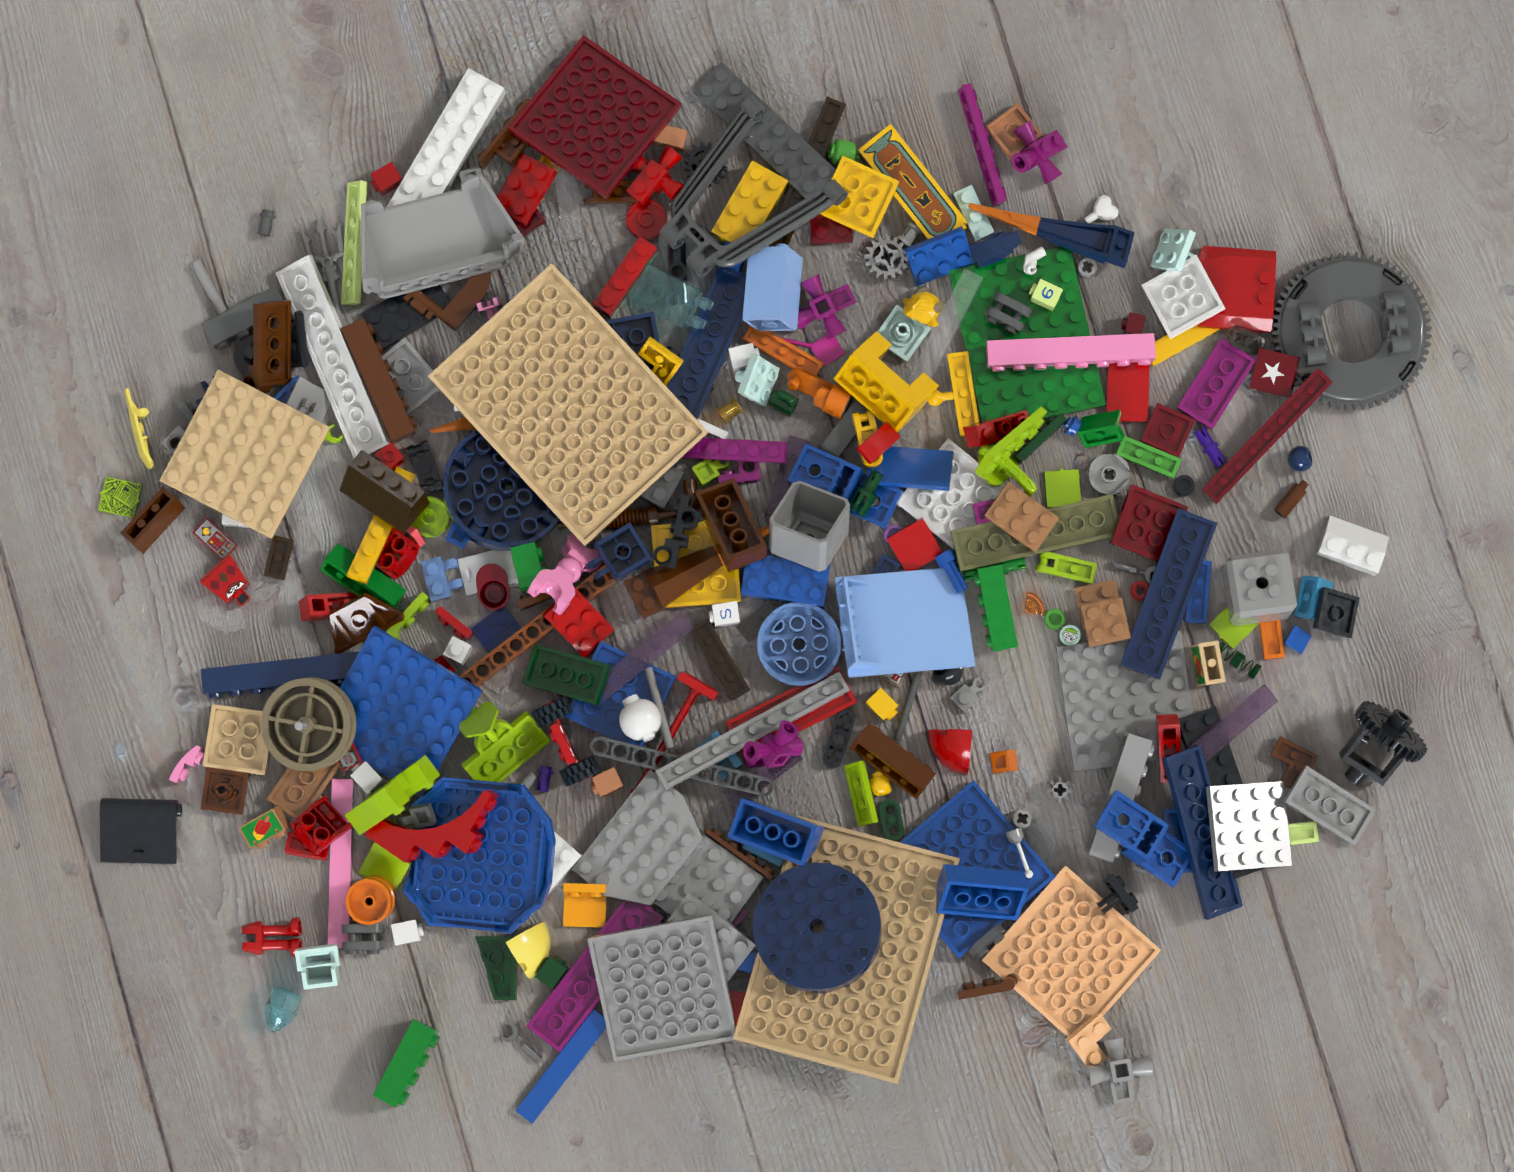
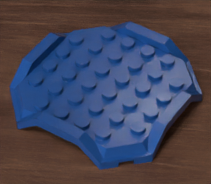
M442 777L431 787L430 791L410 806L411 808L412 806L431 803L437 823L435 825L417 828L418 830L435 828L456 819L477 801L484 790H493L499 794L496 798L497 803L486 815L484 826L478 829V832L484 836L481 840L482 845L476 852L465 853L453 844H450L451 850L446 856L434 858L420 848V855L411 862V870L403 892L410 902L416 905L421 912L420 915L429 926L456 927L512 934L545 904L552 885L556 843L552 819L524 784Z

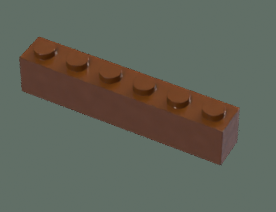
M362 318L342 327L341 330L392 443L395 444L415 435L414 428L417 427L413 416L408 417L406 409L409 407L405 398L399 397L397 391L400 390L396 378L391 379L389 375L392 369L388 360L383 361L380 355L384 351L380 342H375L372 337L375 331L371 322L366 323L365 319Z

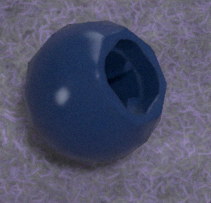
M1296 446L1289 452L1288 464L1293 470L1304 472L1312 466V456L1308 447Z

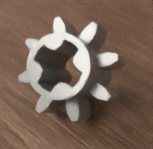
M1061 777L1058 778V783L1056 784L1050 781L1052 788L1046 790V792H1051L1052 795L1049 800L1055 798L1058 804L1061 803L1062 798L1068 801L1067 793L1073 792L1072 789L1067 787L1069 781L1063 783L1061 782ZM1058 785H1061V789H1065L1061 796L1054 792Z

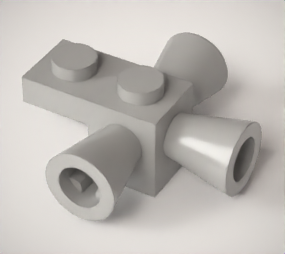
M1124 1037L1104 1040L1103 1042L1111 1061L1105 1062V1066L1085 1067L1088 1085L1093 1086L1108 1080L1112 1104L1135 1101L1131 1080H1134V1075H1153L1150 1056L1146 1055L1134 1061H1131L1130 1058L1123 1059Z

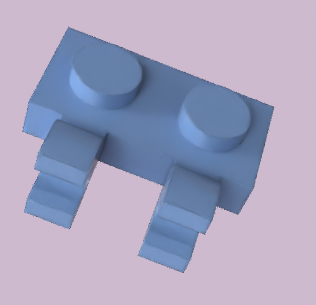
M439 556L420 562L432 603L451 598V591L465 588L461 578L450 582L447 580L445 571L459 568L456 558L443 562L442 557Z

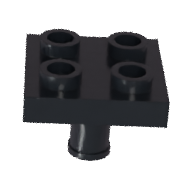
M1111 874L1103 880L1111 891V894L1096 903L1098 908L1107 904V906L1101 909L1104 915L1117 904H1120L1127 914H1131L1138 909L1136 905L1138 900L1132 892L1127 893L1124 889L1126 884L1119 875Z

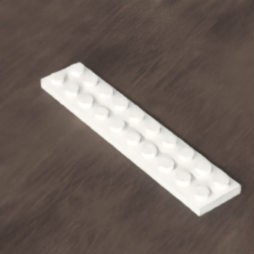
M307 255L276 272V276L286 299L291 300L293 316L296 311L303 312L308 352L353 458L361 450L372 455L388 445L391 440L341 330L342 324L312 255Z

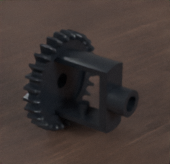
M1364 701L1355 713L1356 721L1359 722L1360 727L1341 749L1339 755L1342 760L1350 764V767L1344 774L1353 784L1362 786L1367 778L1370 777L1384 786L1404 759L1406 762L1410 761L1411 763L1420 761L1427 753V745L1423 743L1424 740L1419 737L1420 735L1414 732L1415 729L1409 727L1412 720L1404 712L1398 709L1389 712L1386 707L1383 708L1380 704L1376 705L1374 702ZM1372 734L1375 735L1374 742L1381 740L1380 747L1387 745V752H1390L1392 749L1395 751L1394 757L1383 771L1353 752L1360 741L1366 745L1370 740L1369 736Z

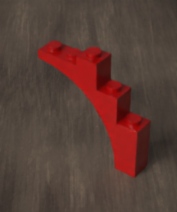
M484 790L477 801L465 813L451 822L435 828L410 829L384 819L368 829L364 835L403 862L416 860L420 855V848L434 858H443L451 850L450 844H453L465 853H474L481 847V840L484 836L478 832V829L484 826L486 822L485 817L495 807L497 803L496 798L499 794L493 790Z

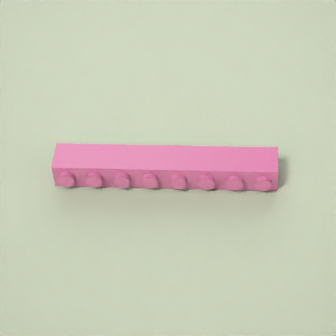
M1154 333L992 340L986 343L987 369H992V372L1005 371V368H1013V371L1026 370L1025 367H1034V370H1045L1046 366H1055V369H1066L1067 365H1075L1076 368H1087L1088 364H1096V367H1108L1110 363H1117V366H1129L1132 362H1138V365H1150L1156 358Z

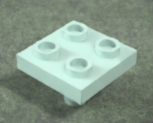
M1164 228L1156 252L1153 254L1150 267L1156 270L1182 271L1185 261L1189 257L1195 256L1189 250L1196 233L1187 229Z
M896 305L878 330V333L892 344L889 351L907 363L931 328L917 320L908 318L903 314L904 309Z
M751 354L746 370L739 369L735 374L736 382L741 383L737 393L759 406L766 407L780 368L759 355Z

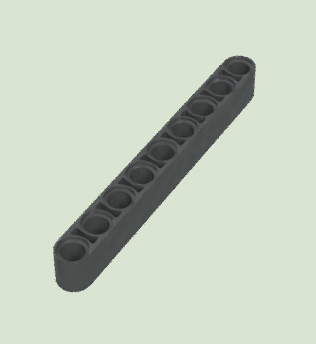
M596 737L590 743L591 751L597 756L653 770L660 768L655 764L656 757L660 755L667 758V764L681 757L605 737ZM602 740L605 742L606 748L603 752H596L594 750V743L596 741ZM622 745L626 748V755L624 757H617L614 754L616 746ZM639 750L645 751L647 754V759L642 763L637 762L634 757L635 753ZM718 765L708 767V775L704 778L698 777L697 774L690 777V779L759 796L770 795L774 786L769 778ZM719 771H726L728 773L729 779L727 782L721 783L717 780ZM740 776H746L749 779V785L746 788L739 787L737 780ZM767 781L770 785L769 791L766 793L760 792L758 790L759 782Z

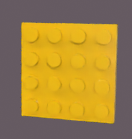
M699 521L695 529L684 531V535H688L689 538L688 547H681L678 558L715 545L704 521ZM671 524L651 525L653 553L657 547L664 546L666 538H673V533L670 531ZM660 550L657 553L659 561L665 562L668 560L669 553L666 550ZM654 560V567L659 566ZM722 566L664 609L715 605L734 601L740 603L739 569L728 572L726 566Z

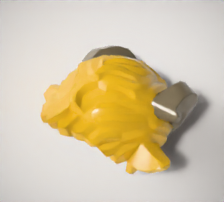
M921 286L914 290V295L910 299L904 298L903 314L910 319L919 321L921 324L937 327L939 323L936 319L946 308L947 304L944 300L939 302V299L931 293L929 288Z

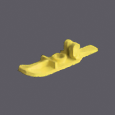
M129 388L124 390V395L137 449L143 463L150 470L154 464L147 445L148 436L142 437L144 428L142 423L138 421L145 419L149 411L147 408L138 409L131 400Z

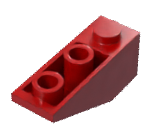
M1027 410L963 427L967 446L978 447L1002 440L1029 417Z

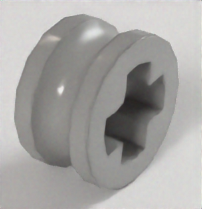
M1090 258L1082 259L1078 265V273L1084 278L1092 277L1097 270L1096 262ZM1084 263L1092 265L1090 273L1082 270Z

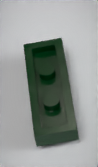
M1062 413L1058 416L1054 414L1046 422L1048 426L1043 431L1039 428L1038 433L1032 438L1033 440L1028 445L1024 444L1016 451L1015 459L1020 465L1066 422L1067 418Z

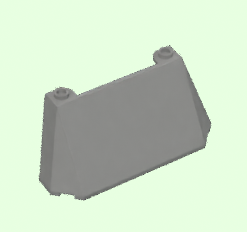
M482 174L467 176L461 183V189L383 208L380 201L369 200L361 204L362 289L368 294L371 292L377 293L383 299L504 269L510 264L509 260L515 254L519 256L524 252L523 235Z

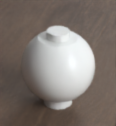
M637 694L624 699L622 703L625 708L621 710L619 715V724L624 734L633 740H644V742L655 738V733L658 732L661 725V714L658 707L647 699H639Z

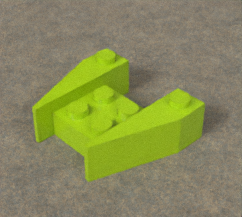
M424 755L367 796L366 799L347 812L345 817L357 833L361 835L392 813L395 816L406 809L403 805L410 800L409 798L423 788L427 791L436 783L434 780L440 774L428 757Z

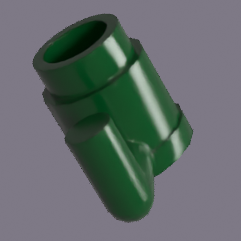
M780 389V391H774L768 405L790 418L799 399Z

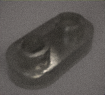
M1240 325L1231 327L1227 332V340L1235 348L1253 355L1258 354L1259 348L1265 349L1266 341L1258 332Z

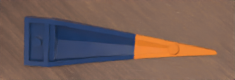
M970 203L968 206L970 209L1102 264L1107 262L1125 268L1135 233L1133 231L1115 225L1081 223L1025 215Z

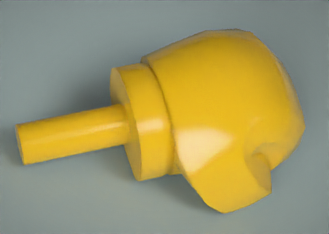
M875 768L876 773H873L872 778L869 780L871 792L878 797L888 795L892 790L889 778Z

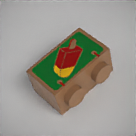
M277 805L244 823L238 829L250 850L256 846L259 850L270 844L269 839L275 837L277 840L287 834L286 830L292 826L280 805Z

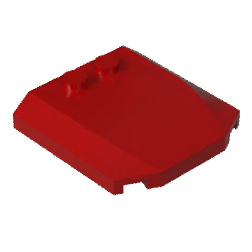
M1203 246L1198 254V258L1226 309L1197 326L1220 330L1271 333L1274 314L1276 251Z

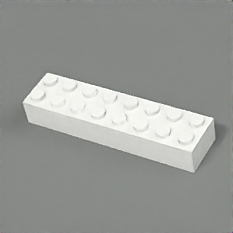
M468 68L387 207L449 192L459 172L462 170L506 95L504 87Z

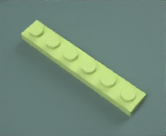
M361 180L347 183L341 305L344 306L361 303V204L366 203L367 182Z

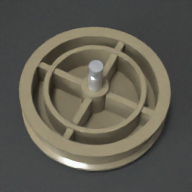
M307 677L284 683L270 695L261 716L262 737L269 752L284 766L298 771H315L337 763L349 751L356 734V714L350 699L337 685L321 678Z

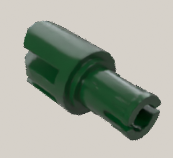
M872 469L865 484L858 486L849 501L850 509L853 508V511L859 513L863 518L877 497L875 490L884 477L883 474H879L880 472Z

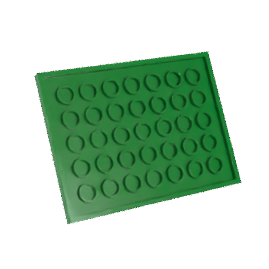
M1064 247L1045 250L1046 256L1037 260V271L1033 275L1026 274L1023 270L1024 258L1027 254L1006 258L979 268L978 265H972L949 271L948 275L965 351H968L973 387L981 421L1022 410H1027L1028 416H1030L1041 406L1047 411L1043 420L1051 418L1054 414L1056 416L1061 413L1067 415L1106 406L1096 364H1088L1087 368H1076L1075 365H1067L1066 369H1055V366H1046L1045 370H1034V367H1025L1026 370L1013 371V368H1005V371L992 372V369H987V341L1090 336L1071 250ZM1040 279L1063 289L1053 312L1030 301L1032 295L1029 292L1033 284H1038ZM995 292L1002 293L1032 310L1028 319L1022 317L1020 320L1025 325L1021 333L1016 332L1013 335L1005 331L1004 326L1000 324L993 325L986 321L987 317L984 315L987 307L994 308L996 305L991 300ZM1005 308L1001 311L1011 317L1015 314Z

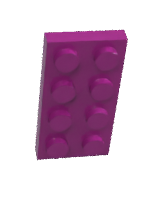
M1220 338L1176 409L1212 430L1256 359Z

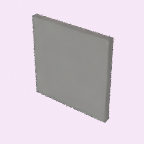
M298 377L286 405L322 422L330 406V401L324 389Z

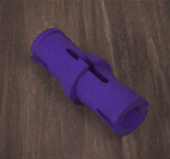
M1206 427L1194 433L1204 448V454H1208L1216 469L1227 463V460L1218 449V443L1213 441Z

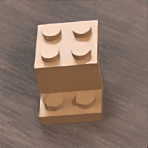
M1115 580L1074 588L1082 629H1085L1089 648L1131 639L1122 597L1119 598Z

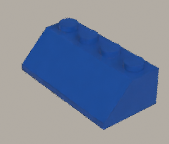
M741 798L727 838L804 866L817 849L824 826L757 801Z
M943 864L938 878L936 912L1018 920L1029 890L1025 873L1022 871Z

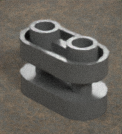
M995 292L991 300L996 305L994 308L987 307L984 315L987 317L986 321L993 325L1000 324L1004 326V330L1013 335L1016 332L1021 333L1025 325L1020 320L1022 317L1028 319L1032 310L1002 293ZM1003 308L1015 313L1013 317L1001 312Z
M384 924L342 925V933L348 934V942H342V950L346 951V955H357L359 950H367V954H380V950H384V941H377V933H384ZM357 933H369V941H357Z

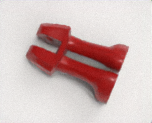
M300 917L292 918L290 923L285 925L268 926L264 925L262 921H257L241 926L242 934H256V942H242L243 951L262 955L264 950H286L290 952L292 957H295V949L302 948L301 938L266 940V936H301L302 924Z

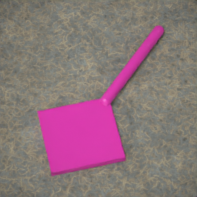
M827 334L812 344L782 338L791 344L811 348L817 359L824 363L823 367L845 354L836 338L828 339Z

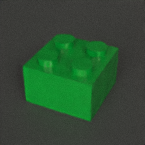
M535 542L510 548L522 593H526L538 573L546 569V567L541 565V562L544 561L542 549L540 546L537 547Z

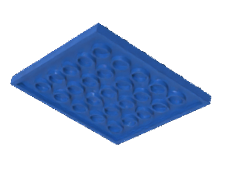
M374 626L340 686L350 699L355 710L357 726L353 742L363 763L366 761L373 769L390 779L424 755L428 757L436 770L439 771L460 733V723L467 719L483 692L479 687L377 626ZM423 788L416 794L421 797L424 796L427 791Z
M974 780L899 842L960 858L958 866L1022 871L1025 873L1016 844L1010 843L1005 834L1015 828ZM1022 839L1020 845L1029 870L1033 872L1031 878H1026L1029 890L1024 901L1025 904L1056 876L1028 843ZM945 914L939 936L957 958L960 959L973 944L1006 919Z

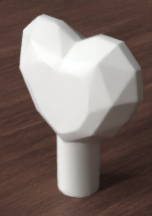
M1102 195L1098 197L1094 204V212L1086 216L1084 220L1086 223H1092L1097 219L1103 221L1114 220L1118 216L1119 211L1112 205L1109 196Z

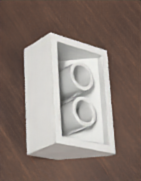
M1329 516L1316 555L1376 576L1380 571L1389 537Z

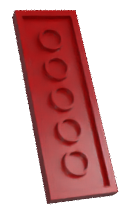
M837 665L822 680L811 685L796 686L727 721L726 724L729 730H732L840 672L845 682L846 680ZM849 690L844 695L792 723L797 727L799 733L856 704L857 701L852 691ZM742 749V750H740V752H741V754H742L744 760H746L745 757H744V754H743V749Z

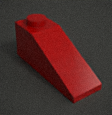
M352 592L306 595L298 601L301 622L330 619V611L358 596Z
M1177 714L1156 715L1160 783H1168L1162 757L1180 751V722Z

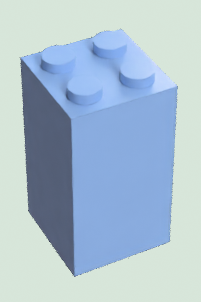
M780 243L772 247L767 246L748 258L742 320L758 332L797 330L803 258L796 251L789 248L788 245Z

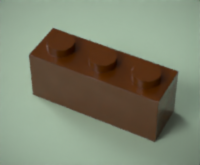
M162 487L120 534L144 554L185 507L175 496Z

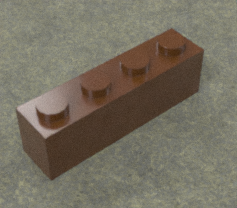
M868 723L850 747L853 752L916 800L936 775L929 766L924 765L912 753L907 752L895 740L890 739L871 723Z

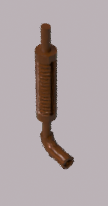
M688 479L683 480L684 495L691 497L690 507L696 509V479H690L691 488H689ZM656 506L648 507L647 509L644 507L643 510L642 508H639V510L637 508L635 510L631 509V511L630 509L627 511L625 509L605 529L607 530L608 527L609 529H612V527L613 529L616 527L619 529L620 526L623 527L628 523H631L633 527L636 525L637 527L639 525L643 526L644 524L645 526L647 524L658 525V519L677 518L678 513L674 510L657 511ZM558 521V529L567 528L562 521Z

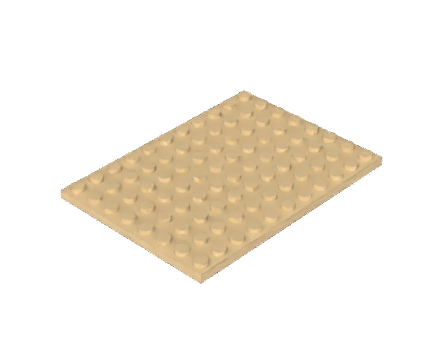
M552 263L428 375V378L584 546L593 540L708 434V431Z
M797 816L824 826L819 845L807 863H828L842 867L859 877L873 894L882 920L880 948L874 962L863 976L851 985L829 993L805 992L787 986L769 971L757 952L733 1040L898 1085L945 914L936 912L938 878L943 864L959 865L960 858ZM784 859L780 874L799 865ZM816 924L813 926L812 931L820 933L824 926Z

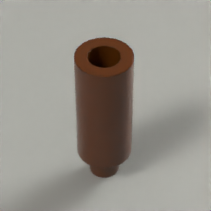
M1304 480L1299 484H1294L1274 508V511L1286 519L1305 496V489L1309 484Z

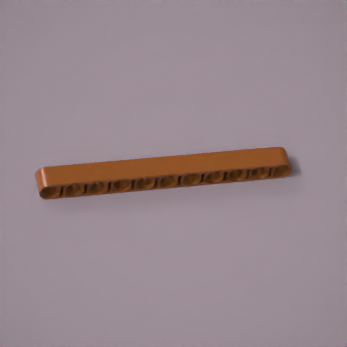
M623 550L618 556L626 557L629 550ZM606 564L603 565V566H602L600 569H598L596 572H598L599 570H602V569L606 568V567H607ZM594 572L575 588L578 591L587 590L589 595L586 599L590 603L616 583L611 573L603 576L605 584L602 587L594 585L595 578L593 575L596 573ZM542 613L462 673L460 677L470 679L472 684L477 687L482 686L533 647L534 643L537 644L556 628L553 625H546L544 623L545 617ZM530 628H537L539 630L538 636L529 638L527 636L528 630ZM515 640L522 642V647L518 651L511 649V643ZM498 653L505 655V661L501 664L494 662V657ZM481 666L488 667V674L484 677L477 674L478 668Z

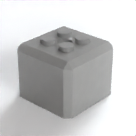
M802 481L793 482L770 517L769 549L771 553L818 572L826 570L849 534L850 504L848 499Z
M1283 549L1230 556L1221 570L1229 621L1235 626L1288 619L1297 606L1289 553ZM1264 578L1268 583L1267 587L1264 589L1258 588L1256 580Z

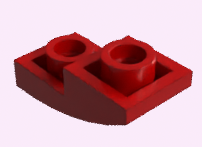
M887 421L856 449L870 465L901 436Z

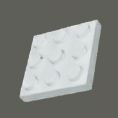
M1197 255L1185 261L1182 271L1167 270L1142 284L1170 339L1226 309Z

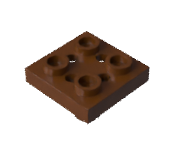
M207 767L200 809L243 815L249 773Z

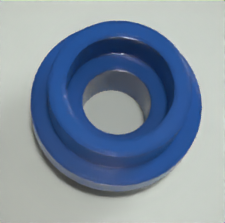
M1077 416L1069 417L1064 423L1063 428H1065L1064 433L1066 435L1070 434L1073 436L1080 428L1082 422L1078 420Z

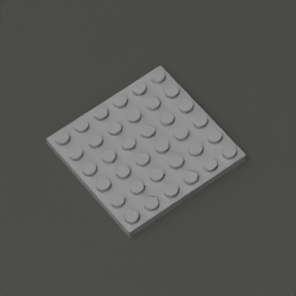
M1181 630L1177 632L1160 680L1120 666L1129 639L1090 648L1088 643L1056 647L1073 772L1112 767L1124 731L1152 740V745L1155 746L1151 758L1148 757L1146 762L1158 761L1156 715L1177 714L1178 719L1193 714ZM1180 736V751H1181V750L1185 749V747H1184L1183 741H1182L1181 736Z
M713 914L587 938L614 1062L733 1040L736 1022Z

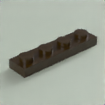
M708 618L690 628L691 633L732 701L751 691Z

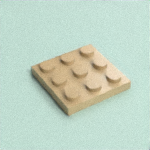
M212 704L203 767L266 776L270 752L264 743L261 732V716L263 711Z

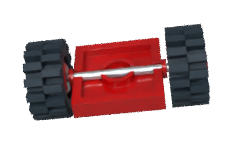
M566 696L543 705L531 713L538 728L553 722L550 726V731H548L553 743L557 742L560 747L558 754L562 762L566 761L568 765L571 764L559 771L566 787L589 778L601 770L593 755L580 761L577 759L578 757L559 719L572 712Z

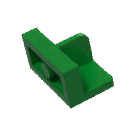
M1114 410L1082 417V423L1077 433L1084 447L1088 448L1123 441L1125 435L1119 425L1121 411Z

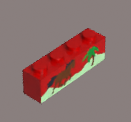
M640 236L594 301V309L612 319L657 255V247Z

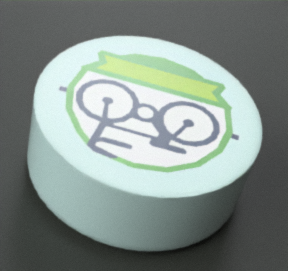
M1074 625L1063 627L1059 633V639L1065 646L1077 644L1081 637L1079 629Z

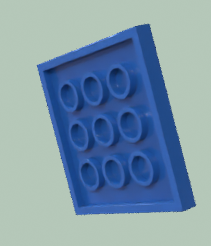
M600 641L591 660L611 666L600 704L596 706L572 699L570 703L572 712L564 717L607 738L644 747V740L637 741L629 738L620 727L619 715L621 710L625 708L622 701L629 696L637 694L639 699H647L653 702L644 669L652 667L661 701L664 704L676 676Z

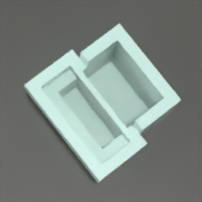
M338 944L295 949L297 971H302L304 990L338 985L340 977Z

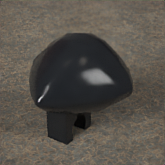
M964 668L933 670L931 679L937 685H954L960 681Z

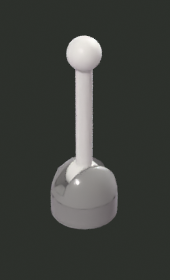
M1021 827L1006 832L1008 841L1017 846L1025 868V877L1031 878L1033 872L1029 870L1020 845L1023 839Z

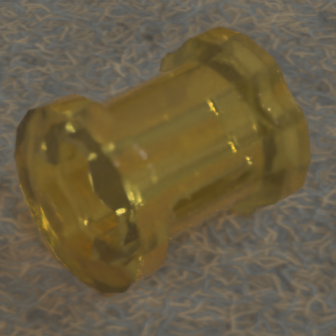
M732 398L731 402L724 407L716 409L726 424L739 413H744L735 398Z

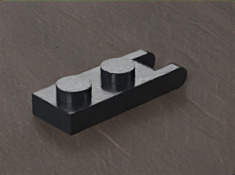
M296 311L294 313L295 319H293L291 312V368L309 366V355L307 352L304 315L302 311Z

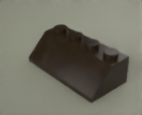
M363 450L348 465L340 487L341 493L402 534L407 531L430 504L425 491Z

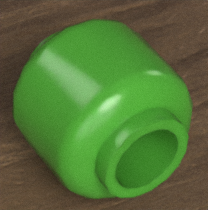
M836 139L834 143L831 142L827 152V158L830 159L831 164L838 166L842 156L857 162L859 150H856L855 143L842 139Z

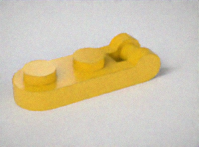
M869 410L863 414L852 413V422L859 446L877 430L874 414ZM867 421L869 426L862 427L861 422ZM883 454L870 465L862 455L861 460L866 467L876 468L881 464Z

